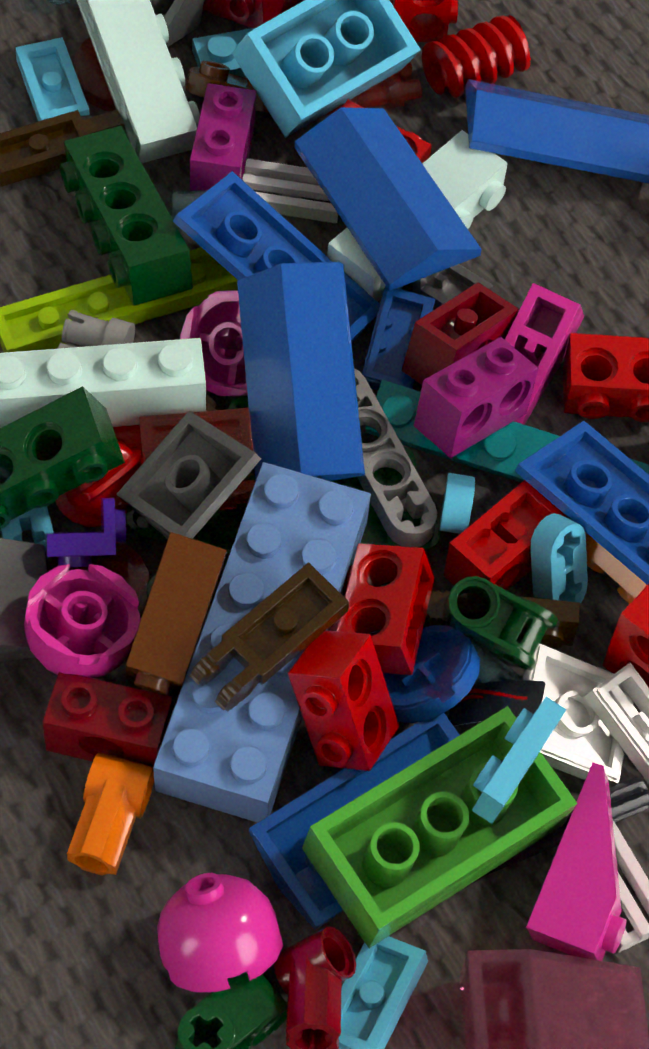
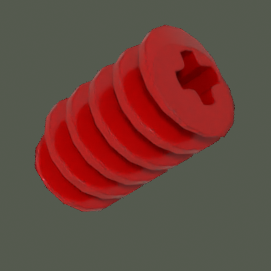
M511 15L495 16L489 22H480L473 28H464L456 35L443 36L439 42L430 41L423 46L421 54L423 70L433 91L436 94L442 95L446 87L447 91L455 98L463 95L464 85L466 86L468 79L480 82L482 79L485 83L494 84L497 80V73L502 78H509L514 73V67L519 72L527 71L531 60L526 36L520 23Z

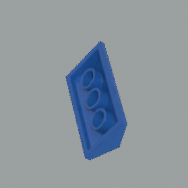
M468 79L465 89L470 149L649 183V115Z
M341 107L295 141L296 151L389 291L481 256V247L384 108Z
M233 171L179 212L173 220L179 228L237 280L283 263L333 262ZM344 272L351 343H353L376 319L380 304Z
M341 262L283 263L238 280L253 451L261 458L254 467L255 479L257 480L263 462L327 481L364 476L365 469L343 264Z
M582 421L517 465L515 472L572 521L580 524L588 535L644 583L649 584L648 473L585 421Z
M444 713L435 718L418 722L390 739L370 771L344 768L249 828V833L276 885L314 930L342 913L343 909L302 849L310 826L458 737L459 733Z

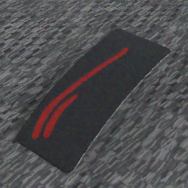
M510 680L474 684L470 692L450 709L448 719L453 726L482 722L507 706L516 718L524 708L534 714L543 701L546 683L534 680Z

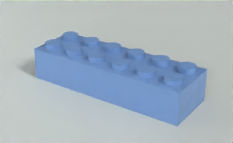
M262 463L153 767L156 792L257 823L271 814L302 720V714L288 673L305 649L263 685L258 683L248 697L228 712L226 710L223 711L216 704L215 700L220 690L245 669L234 657L221 673L203 686L198 685L189 675L197 662L222 641V635L308 562L343 595V586L349 567L353 565L358 543L361 542L367 524L371 493L269 463Z

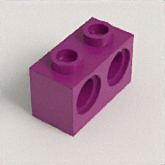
M207 84L190 158V197H200L232 171L243 180L247 158L249 159L255 131L256 90Z
M500 337L423 380L414 427L448 457L452 458L527 413L539 368Z

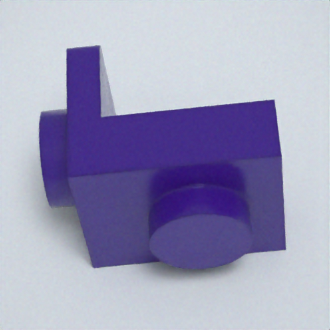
M101 498L102 531L46 533L47 557H58V566L70 564V567H88L89 564H92V556L116 555V543H126L125 509H115L114 498Z

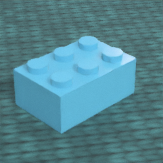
M305 0L248 32L232 52V55L286 138L344 104L348 99L351 100L402 70L421 49L390 0Z

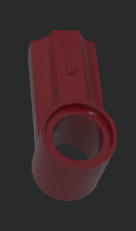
M325 927L281 950L277 961L274 962L278 982L288 995L286 1045L291 1049H339L342 982L355 974L356 959L347 938L338 929Z

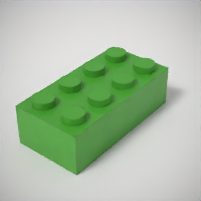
M508 706L310 826L302 849L368 948L376 945L561 827L578 804L540 752L493 824L472 811L482 793L473 786L477 777L492 755L503 761L513 746L512 743L504 739L517 719Z

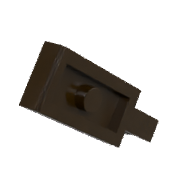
M75 110L0 133V186L3 187L60 169V164L66 162L64 141L118 126H122L126 134L125 123L119 111L114 110L91 117V115L80 116L79 111Z

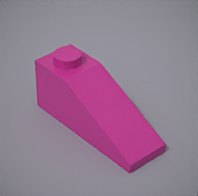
M535 283L532 284L505 338L510 345L539 368L527 413L514 421L524 425L562 363L570 333L577 332L585 316L580 304Z
M592 762L577 799L578 804L573 809L526 928L533 941L600 966L606 951L614 954L618 949L625 931L626 919L620 917L622 909L609 781L604 766Z

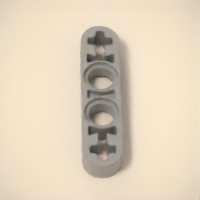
M354 368L356 392L360 398L358 402L360 426H370L376 429L380 436L374 442L362 443L365 475L358 476L357 478L364 491L371 493L370 502L393 542L404 547H421L429 542L434 534L437 519L435 503L366 378L360 371ZM389 467L397 470L402 475L403 480L396 485L386 486L377 482L373 477V473L380 468ZM406 498L405 507L413 519L421 518L420 526L414 527L410 520L401 522L403 515L401 500Z

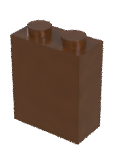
M170 532L126 663V677L134 681V688L166 696L169 695V692L176 695L180 694L211 606L227 550Z

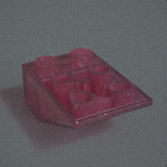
M532 949L475 950L467 952L460 973L466 1049H649V1034L640 967Z

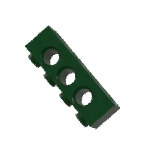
M122 126L64 141L66 162L60 164V173L64 187L68 193H76V206L83 224L91 222L92 237L98 254L100 256L108 255V267L115 287L125 288L133 306L193 289L190 250Z
M83 386L0 428V530L6 527L10 520L34 508L48 506L54 503L60 495L84 483L98 481L108 471L125 463L107 409Z

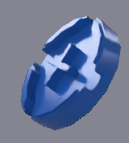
M432 625L423 628L413 674L383 673L398 722L417 723L435 718L453 708L470 692L479 676L480 657L470 639L465 637L462 632L451 626Z

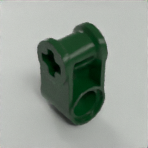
M478 576L466 577L458 581L451 589L444 605V614L449 626L487 647L492 653L503 660L529 671L533 670L536 664L533 655L548 628H555L558 622V618L539 604L516 596L487 579ZM464 593L478 594L486 604L485 616L475 620L464 617L457 608L458 596ZM527 623L528 628L520 643H518L517 638L523 626Z
M247 971L238 976L228 978L230 989L212 992L196 1006L188 1010L181 1018L175 1049H212L207 1043H202L195 1047L193 1040L196 1035L203 1041L214 1037L216 1042L213 1049H250L252 1046L263 1042L287 1020V1002L263 974L249 981Z

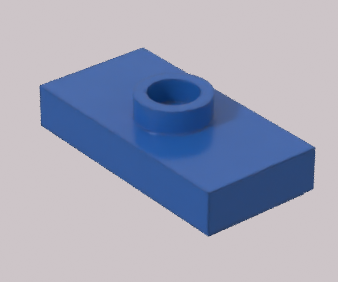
M385 285L362 370V375L366 378L371 389L379 390L382 379L413 389L415 380L401 370L414 324L417 320L433 311L434 298L398 288L389 291Z

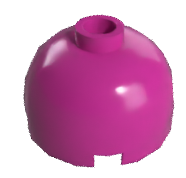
M238 290L216 291L208 295L209 298L205 299L199 307H193L187 314L180 339L201 338L207 391L218 396H245L248 393Z
M70 564L57 566L40 576L29 591L24 631L30 651L47 670L57 675L61 672L63 674H74L93 679L105 676L121 666L131 651L141 621L136 591L122 576L103 566L89 564L88 571L81 569L69 570Z
M204 873L190 879L187 884L182 886L166 902L157 925L160 957L163 966L168 970L170 980L177 987L192 992H219L230 989L228 978L238 976L246 971L249 981L262 975L277 961L283 947L276 913L268 897L249 880L227 874Z

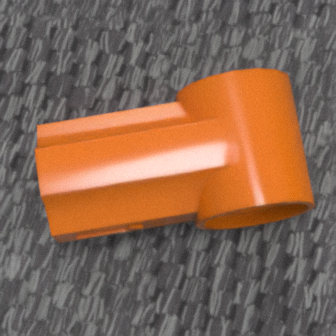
M100 751L96 754L84 789L83 801L85 805L67 852L69 862L77 865L82 870L98 875H116L136 817L141 818L146 810L154 785L153 766Z

